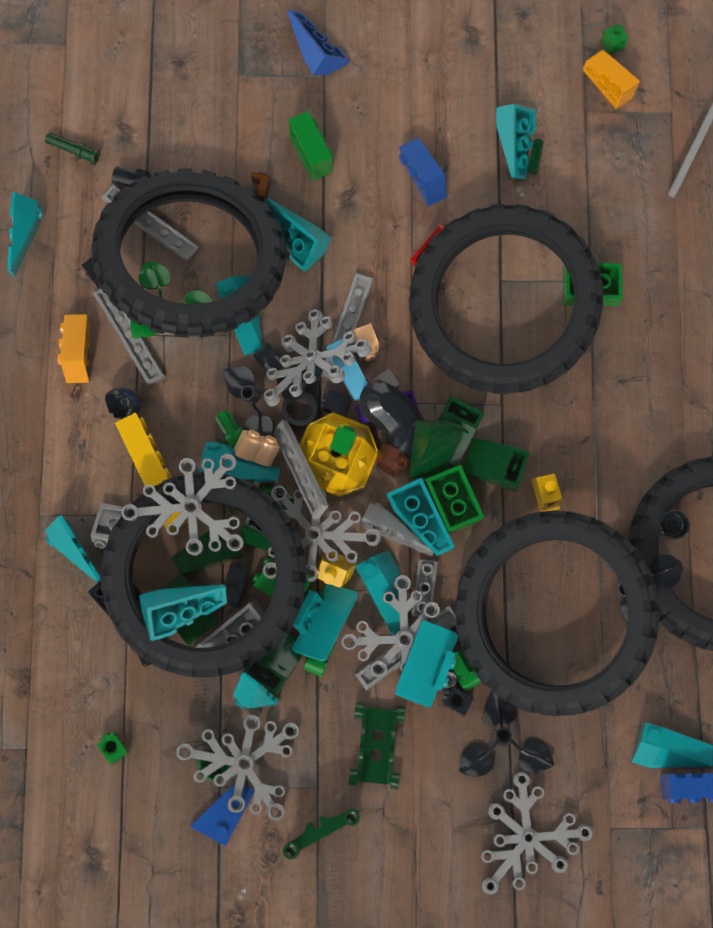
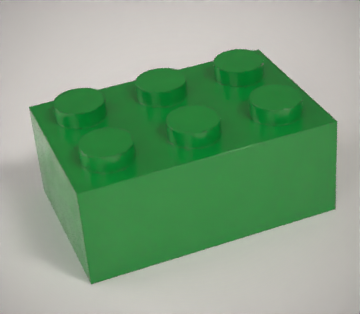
M309 111L288 119L289 136L312 182L331 174L332 166L334 165L332 160L334 155L331 148H327L325 144L326 139L323 132H319L317 129L318 123L314 116L311 117Z
M597 263L603 285V306H619L623 299L622 263ZM564 265L562 270L563 305L574 306L573 283Z
M461 465L425 479L424 484L449 535L483 521L484 515Z

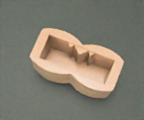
M250 429L249 431H242L234 447V452L236 456L242 459L271 467L280 446L276 438L270 435L266 437L260 436L257 431Z

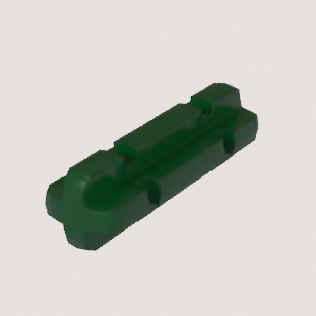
M535 139L533 142L528 169L529 173H538L544 143L542 139Z

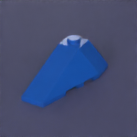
M288 10L287 14L304 61L313 74L327 76L350 62L337 45L333 47L328 42L329 38L325 34L323 35L315 30L316 26L302 12Z

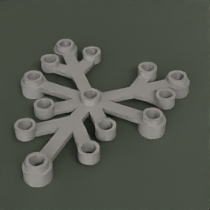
M317 309L311 310L308 316L311 329H308L305 322H299L295 326L298 334L310 339L309 350L298 344V341L292 335H285L282 338V346L287 352L296 351L302 356L291 358L289 355H284L280 358V363L284 368H288L291 365H299L279 371L276 368H270L266 372L267 377L271 381H275L278 378H286L274 389L265 391V402L268 406L277 405L281 400L279 394L292 381L293 385L289 388L293 397L300 396L302 394V372L306 368L307 371L303 374V379L307 384H311L316 380V366L326 371L333 383L341 382L345 378L342 368L337 365L331 366L322 359L336 356L345 365L349 366L355 362L352 353L357 352L360 357H366L372 352L370 343L364 339L356 342L355 334L350 331L344 334V341L336 349L319 352L317 350L318 338L327 329L332 327L333 322L330 317H324L321 311Z
M231 454L223 455L220 458V467L214 474V462L211 459H205L202 462V468L205 473V485L196 495H194L193 473L196 470V464L190 458L182 459L179 463V469L185 477L186 497L176 489L173 483H166L163 487L164 493L171 495L181 504L172 505L156 492L154 486L146 485L143 488L144 495L151 497L161 506L137 508L132 504H127L122 509L123 518L128 521H134L138 516L161 514L146 529L148 536L157 537L159 529L173 513L181 512L173 523L168 524L167 532L170 535H177L180 526L188 518L190 540L186 544V550L191 555H199L203 550V544L198 540L197 516L209 526V548L212 551L217 552L222 547L218 535L227 541V546L230 550H241L244 544L243 539L239 535H231L224 529H237L240 526L239 519L231 517L226 520L214 521L201 510V501L211 489L225 487L227 489H234L236 487V480L233 477L221 479L226 471H231L235 468L236 459ZM231 460L232 465L229 467L225 466V461ZM211 462V468H205V463ZM186 464L192 465L189 471L184 468ZM230 479L234 481L231 487L226 485V482ZM169 485L173 486V491L170 493L166 491ZM149 487L153 489V493L150 495L146 494V489ZM191 503L195 504L193 511L188 510V505ZM130 509L134 510L132 517H129L127 514ZM233 519L237 520L235 527L230 526V521ZM173 525L176 526V532L171 533L169 530L170 527ZM153 527L156 528V533L151 535L149 530ZM233 540L239 541V545L237 547L232 546ZM213 542L219 543V547L217 549L212 548ZM193 544H198L199 548L197 551L191 549Z
M275 486L272 489V498L276 502H282L288 509L284 511L289 518L296 519L306 530L305 538L301 543L303 550L309 546L308 564L306 565V580L309 582L315 581L319 576V571L316 568L318 545L325 552L326 558L330 562H335L339 558L338 552L331 549L325 540H333L345 554L346 560L349 563H355L358 560V554L351 550L344 541L366 542L370 546H376L381 540L379 532L375 529H369L365 533L345 532L353 524L357 525L361 522L362 517L358 512H352L349 518L333 532L326 531L334 523L337 524L342 521V515L339 511H332L330 516L321 524L320 518L313 519L312 517V523L310 524L302 515L303 496L301 499L296 498L297 494L301 493L300 490H296L293 493V498L295 499L293 504L289 500L288 492L283 486ZM321 489V491H322V493H323V495H324V497H325V499H326V493L323 491V489ZM283 492V497L278 498V493ZM339 514V519L333 520V516ZM354 515L359 516L357 521H352ZM314 532L318 533L317 538H312ZM372 535H375L376 540L373 542L370 541V537ZM270 547L268 550V554L270 557L275 559L274 555H272L273 550ZM334 552L336 554L335 558L330 559V553ZM350 554H355L353 560H349ZM269 562L264 566L263 573L267 578L276 579V572L270 575V570L276 569V563ZM310 571H314L313 577H308Z
M405 575L396 577L394 581V586L398 590L399 601L392 592H385L382 596L385 603L390 604L399 612L400 631L395 636H378L368 627L365 621H359L356 624V630L367 637L345 634L341 639V645L347 650H352L357 645H367L357 653V657L361 661L368 660L371 652L379 644H394L380 661H374L371 664L370 671L376 677H381L386 673V665L400 650L401 663L399 669L402 672V665L406 663L409 649H411L416 636L414 634L418 631L420 623L427 621L429 618L436 617L440 612V608L435 602L426 603L423 607V613L408 629L407 613L417 602L422 600L423 596L420 591H413L407 600L406 590L409 589L411 581ZM401 579L405 581L403 587H400L398 584ZM414 593L419 594L420 597L418 600L413 599ZM387 594L392 596V600L389 602L385 599ZM429 606L434 608V612L431 614L427 611ZM364 623L366 626L363 631L359 630V624ZM403 635H406L408 638L406 643L401 641ZM347 638L352 639L351 645H346L345 640ZM362 651H365L367 653L365 659L360 658V653ZM376 665L381 666L380 672H375L374 667ZM448 672L447 676H450L451 681L446 687L451 688L456 684L457 678L454 673Z
M249 715L243 721L246 731L242 752L235 744L233 735L227 733L222 736L221 743L229 748L234 757L225 755L214 738L212 730L203 731L201 738L209 744L214 753L193 750L191 745L186 743L177 747L176 755L180 760L195 758L213 762L203 770H198L194 773L193 778L197 783L204 782L207 776L224 764L232 766L224 773L217 774L213 778V783L220 787L229 778L237 774L233 797L227 803L228 809L231 812L238 813L244 809L245 802L242 798L245 776H247L255 788L253 801L248 808L251 814H259L262 810V799L268 808L267 815L270 819L279 820L283 817L284 808L282 805L274 803L269 794L280 798L285 794L284 787L281 785L270 786L262 784L252 768L254 761L267 752L280 754L284 758L291 756L292 748L289 745L279 746L278 744L285 739H294L298 736L299 728L296 724H285L282 732L273 738V734L277 729L276 724L272 721L265 723L263 745L251 754L253 734L260 726V720L255 715ZM249 720H252L254 722L253 727L248 726L247 723ZM268 724H272V725H273V730H272V731H268V729H267V725H268ZM287 728L293 730L292 735L286 733ZM206 732L211 734L210 740L205 739L204 735ZM225 736H229L231 738V742L229 744L224 742ZM182 748L188 751L186 756L181 755L180 751ZM283 748L289 749L288 755L283 754ZM241 760L246 761V767L242 768L240 766ZM197 773L203 774L202 780L196 778ZM218 776L223 778L222 784L216 782ZM276 788H280L282 790L281 795H276ZM234 800L238 801L239 806L236 809L232 807V802ZM254 804L258 805L257 812L252 811ZM273 808L278 810L276 816H273L271 813Z
M517 772L513 776V783L519 789V798L511 789H507L503 793V798L506 801L511 802L521 810L523 828L505 813V809L501 804L493 803L488 808V814L492 819H500L518 834L508 836L498 834L493 840L494 844L498 847H503L505 844L518 843L513 850L495 852L485 850L481 853V859L485 863H490L492 860L506 859L492 877L485 878L482 881V890L489 895L497 892L498 882L511 866H513L514 875L513 887L517 890L524 889L525 881L522 878L520 854L524 849L527 862L525 870L528 873L534 874L538 870L533 848L551 862L553 871L563 873L568 868L567 860L564 857L555 856L539 841L556 840L566 849L568 854L576 855L579 852V846L576 843L570 842L568 838L588 841L593 836L592 828L585 824L579 825L574 830H566L576 821L575 816L571 813L563 816L562 822L555 831L537 833L532 829L529 810L538 799L544 796V790L541 787H534L531 795L528 797L527 786L530 778L525 772ZM520 776L525 777V782L523 784H521L518 781V778ZM536 789H539L541 791V795L539 797H536L534 795V791ZM508 791L512 792L513 797L510 800L506 798V793ZM495 807L500 809L499 815L493 813ZM568 815L573 819L571 823L566 822ZM583 829L588 830L586 837L582 836L581 832ZM526 834H530L532 836V840L530 842H527L525 840ZM499 836L504 840L500 845L496 842ZM571 845H574L576 847V851L574 853H571L569 851V847ZM487 852L491 855L488 861L484 859V854ZM558 861L563 862V868H557L556 864ZM533 863L535 865L534 871L528 870L529 864ZM517 880L522 881V886L519 888L515 885ZM489 882H492L494 884V888L492 890L487 889V884Z

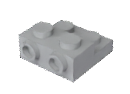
M104 503L100 504L91 532V543L97 548L102 549L106 547L108 537L113 526L120 519L123 507Z

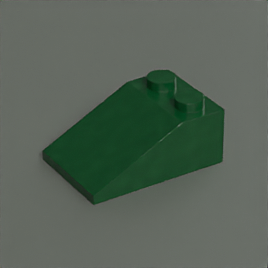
M448 420L416 421L409 478H429L446 470L458 446L461 425Z
M262 485L261 490L271 496L273 488ZM278 493L277 497L282 498L284 493ZM288 495L289 500L294 504L295 499ZM277 502L284 510H288L282 502ZM247 516L240 537L243 539V542L268 552L271 545L266 535Z
M181 573L161 589L192 586ZM212 612L207 615L202 614L193 619L192 624H185L176 629V631L185 643L190 646L215 626L219 620Z

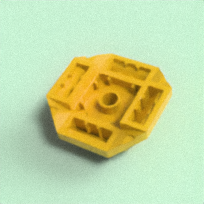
M334 412L310 423L299 445L319 487L323 491L337 497H342L365 488L379 454L369 426ZM347 425L354 428L357 438L349 456L341 454L340 457H333L331 455L332 450L329 447L338 426L343 427Z

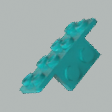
M326 584L320 595L310 590L307 597L304 598L293 624L300 632L293 645V651L322 662L325 661L358 598L357 592L332 584Z
M422 621L396 686L395 694L425 707H431L437 691L446 688L449 677L447 674L449 669H453L456 662L455 653L452 651L458 634L428 621Z

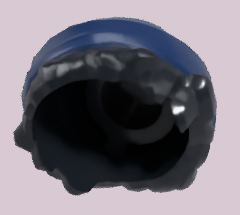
M118 387L105 394L108 412L112 413L115 419H124L134 413L139 414L140 403L138 395L134 391Z

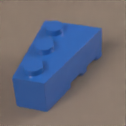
M414 139L400 146L399 161L406 167L409 176L414 181L427 206L429 207L447 198L444 173L420 139Z
M713 773L661 775L662 799H668V803H681V799H688V803H701V798H708V802H713Z

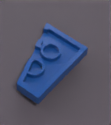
M234 784L190 827L226 846L254 794V790L245 785L242 791L245 806L241 812L233 813L227 806L228 800L233 797ZM234 800L232 802V807L236 809L238 808L239 803L238 801Z

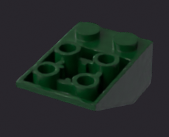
M450 396L438 420H448L461 425L459 443L449 464L456 467L459 465L485 413L453 396Z
M473 438L463 471L467 476L516 492L530 452L510 445Z
M288 633L268 655L257 663L245 668L243 672L277 697L303 655L295 653L292 649L297 638Z

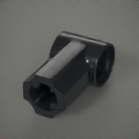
M116 166L112 173V183L131 187L132 182L144 176L151 178V173L143 169H136L134 171Z
M269 343L253 353L256 361L262 367H265L267 371L270 368H276L277 371L287 369L282 366L277 352Z

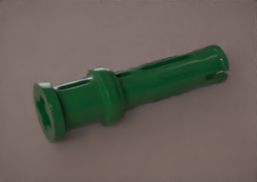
M48 132L45 137L46 144L70 152L77 159L87 160L92 165H96L100 158L99 149H91L84 143L77 144L51 132Z

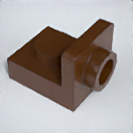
M252 172V183L257 184L255 193L260 201L266 203L271 185L270 176L263 172Z

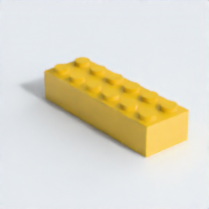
M134 413L115 422L145 486H156L162 481L172 478L168 469H163L165 463L159 450L154 451L158 448L151 434H146L149 430L143 417L138 418L137 414ZM181 512L173 513L163 524L166 530L168 524L173 523ZM186 519L185 522H184L181 526L187 524V523H188V519ZM173 525L169 530L171 532L177 528Z

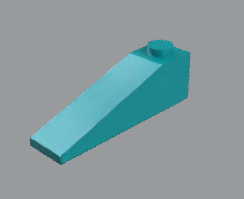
M516 104L496 107V126L511 178L526 180L529 165L528 151L532 149L531 136L536 130V110Z
M12 192L10 217H12L13 227L9 228L12 245L8 246L7 270L11 276L15 277L40 226V219L44 217V209L41 208L38 201Z
M267 199L266 204L272 210L273 217L279 222L283 231V240L289 253L288 257L300 269L307 271L325 254L332 238L319 227L275 201Z
M214 441L205 443L199 472L204 473L202 462L205 459H211L214 462V473L220 467V458L225 454H231L236 459V466L233 470L226 471L225 474L243 480H251L254 483L278 482L280 468L273 465L267 467L254 461L242 459L236 456L234 448L228 445L219 444ZM231 460L225 461V466L229 467L232 465ZM206 462L205 468H211L212 463Z
M244 672L241 674L233 694V698L236 699L234 703L243 710L246 707L251 710L278 705L280 702Z
M646 722L641 724L631 762L648 768L713 767V745Z

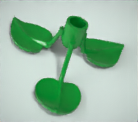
M147 262L138 274L141 286L149 290L158 288V296L162 298L161 286L169 285L171 280L167 268L156 262ZM196 290L189 292L185 296V302L182 301L181 303L202 304L213 301L205 292ZM131 320L130 329L133 339L158 334V332L149 330L148 326L144 324L138 325Z

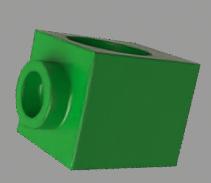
M620 23L604 30L601 42L607 53L611 55L625 49L629 38Z
M347 425L343 427L338 426L329 447L330 450L348 457L357 438V433L354 432L355 429Z
M107 732L99 738L100 742L96 744L111 765L129 753L114 732L111 734ZM114 741L117 748L114 752L110 753L107 750V745L109 742Z

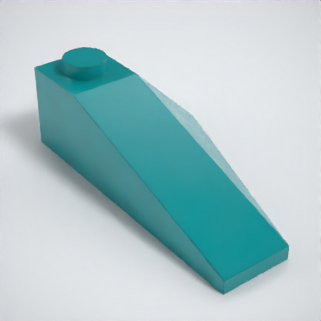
M232 276L215 283L219 298L222 299L234 293L251 276ZM259 313L250 322H244L238 325L237 329H234V333L245 356L256 352L262 347Z
M422 478L386 494L394 512L437 556L455 548Z
M62 515L58 516L45 530L48 535L45 537L50 547L54 546L98 583L101 581V575L69 522Z
M388 550L355 566V570L391 635L395 636L400 631L399 612L390 604L385 603L382 596L385 592H392L399 601L398 590L394 586V581L396 577L400 576L397 563ZM399 580L398 584L402 587V582ZM387 594L385 596L386 601L389 602L392 600V596L390 594Z
M225 585L160 589L141 594V608L150 640L154 641L171 636L181 626L192 624L193 619L202 614L207 615L226 604Z

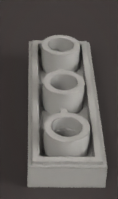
M418 560L414 591H420L423 597L420 602H417L412 607L411 617L418 618L423 613L424 605L428 602H433L438 561ZM427 586L428 591H422L421 587ZM414 593L413 599L418 600L419 594ZM432 606L427 608L429 614L432 612Z

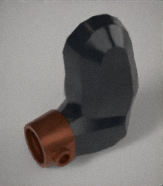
M377 379L369 382L363 388L360 394L359 408L362 415L386 436V444H383L375 460L376 466L386 474L398 477L411 461L416 421H425V419L422 417L416 404L409 397L391 384Z

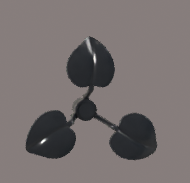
M247 367L224 369L225 382L229 392L236 398H243L249 401L250 406L258 413V416L252 415L245 421L244 430L249 431L252 429L257 431L260 436H271L274 429L272 419L269 416L262 417L261 411L255 405L261 399V393H265L268 389L253 387L255 376L253 371ZM303 372L301 382L302 394L298 397L291 395L289 388L293 385L292 381L282 391V397L285 400L292 402L303 396L307 385L303 379ZM286 377L278 378L277 384L282 382Z
M660 555L652 560L650 564L654 571L652 577L656 576V580L661 586L670 588L679 583L682 577L683 565L678 559L670 555ZM604 560L607 567L614 572L612 567ZM619 583L617 587L618 593L624 597L621 600L620 608L628 622L626 595L622 584Z
M493 692L485 704L484 717L489 725L499 724L500 728L495 736L496 741L488 751H486L482 744H469L462 752L459 771L471 777L488 774L494 766V759L489 754L497 745L507 746L510 743L521 752L518 762L520 767L527 773L536 774L552 768L554 761L550 751L540 741L527 740L524 743L523 749L518 746L515 740L512 739L511 731L503 726V724H510L515 720L517 708L515 705L505 702Z

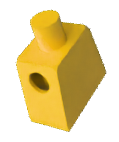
M555 473L531 479L539 510L541 512L559 510L562 496Z
M322 550L316 567L319 571L318 579L323 580L326 584L342 587L352 578L358 562L349 563L346 557L339 554L337 561L330 562ZM334 552L330 553L329 558H335L336 554Z

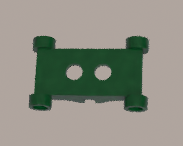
M355 703L354 718L362 719L358 770L350 769L348 785L357 786V782L391 785L390 789L399 790L400 773H392L396 722L404 723V706H397V710L363 707V703ZM381 730L383 732V739L378 742L374 741L372 738L373 731ZM373 750L381 752L382 758L380 761L374 762L371 760L370 754Z
M348 809L345 813L334 817H318L321 826L315 828L312 822H309L305 831L299 837L288 842L283 847L284 856L287 859H295L299 855L300 850L346 825H357L360 821V814L355 809Z

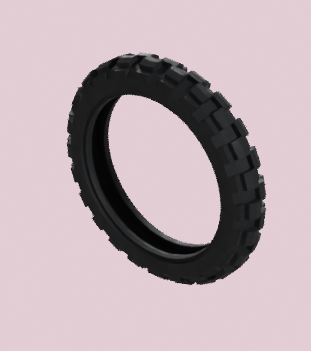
M178 169V172L170 173L169 170L155 172L154 177L151 178L144 176L132 182L131 187H124L114 196V200L111 203H107L94 228L92 263L97 281L103 293L107 294L109 301L118 311H123L127 314V318L138 325L144 324L149 327V330L161 334L168 332L174 334V337L189 338V335H199L202 338L214 336V333L217 332L227 333L237 329L238 325L250 322L258 316L262 309L269 305L283 279L286 264V245L283 240V231L279 222L273 217L272 210L265 202L260 201L258 195L248 187L244 186L242 188L239 186L238 181L224 176V178L217 177L216 172L202 170V173L192 172V169ZM174 202L208 204L232 215L246 228L256 247L257 264L247 282L225 298L202 304L171 302L145 290L128 273L120 252L126 232L139 217L156 207Z
M504 203L469 211L466 215L455 218L445 225L446 227L440 233H436L416 263L410 284L409 309L416 337L422 349L438 369L442 370L451 379L471 389L491 392L493 394L523 393L545 386L555 381L564 373H567L576 365L590 347L597 333L603 309V285L595 257H593L584 239L574 231V228L542 209L537 210L530 208L528 205L521 204L505 205ZM500 235H516L530 238L552 250L568 270L575 295L570 321L559 339L543 353L522 362L509 364L486 362L464 352L445 332L438 312L440 284L451 262L470 245L480 240Z
M713 456L703 459L698 458L686 462L677 468L675 467L655 482L638 504L629 527L628 541L645 560L651 574L654 571L650 564L654 558L659 556L660 518L665 512L670 511L677 501L684 496L703 488L713 487ZM656 576L653 577L659 598V623L678 639H682L704 650H713V619L705 617L689 608L677 597L671 587L661 586L657 582Z
M203 472L193 473L194 495L205 485V473ZM224 474V475L221 477V479H225V478H227V477H233V476H229V475H227V474ZM184 475L169 478L154 486L156 492L172 505L181 503L171 495L164 493L163 487L166 483H173L176 489L186 497ZM233 477L236 480V487L234 489H227L226 487L211 489L201 503H215L234 508L247 515L262 529L274 553L276 583L271 602L261 619L248 632L231 642L214 647H192L177 643L167 637L154 641L150 640L143 613L134 592L133 566L137 550L147 534V527L152 525L161 514L138 516L134 521L124 519L121 514L120 519L113 526L108 537L101 563V588L108 615L116 631L131 649L141 658L162 670L182 676L207 678L223 676L245 669L257 663L279 645L293 626L300 611L306 587V562L298 532L284 509L270 495L241 478ZM231 479L226 482V485L229 487L234 484V481ZM167 486L166 491L168 493L172 492L173 486ZM151 487L146 490V494L148 495L153 493V489ZM144 493L140 494L132 503L137 508L161 506L151 497L145 496ZM130 509L127 514L129 517H132L134 515L133 509Z
M555 510L540 511L513 519L502 525V527L492 532L483 540L478 549L473 552L463 574H461L457 587L458 593L455 599L454 613L456 614V631L458 640H460L463 648L462 652L468 664L477 672L476 676L481 682L489 687L495 695L505 702H509L517 706V708L547 716H571L608 704L625 692L640 676L648 664L658 637L659 598L654 579L645 560L628 539L617 530L602 521L580 513ZM544 541H570L594 551L612 567L626 595L628 623L619 651L602 671L585 681L575 684L549 685L523 676L501 657L488 630L486 604L488 593L496 574L514 554L530 545Z

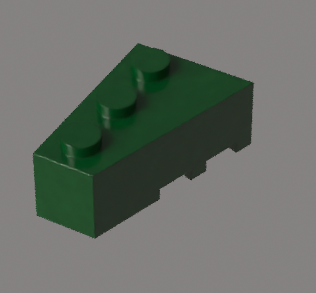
M208 530L198 538L203 544V550L199 555L189 554L185 547L171 557V559L184 577L208 568L243 558L242 553L230 550L227 546V541L220 535L218 536L222 547L217 552L212 551L209 548L210 530ZM218 542L212 543L213 549H217L219 547ZM198 544L191 546L193 551H197L199 548Z

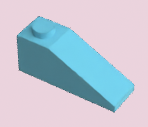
M343 338L327 346L326 350L336 349L344 341ZM330 357L329 360L332 365H337L344 371L345 378L342 381L354 400L360 399V394L368 383L356 360L352 365L347 366L338 357Z

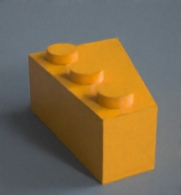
M604 50L588 59L583 68V71L616 110L634 97L640 83L639 79Z
M87 314L64 315V322L60 324L61 334L63 335L62 338H59L61 353H58V364L62 366L66 383H89L86 369L87 365H89L87 354L88 348H90Z

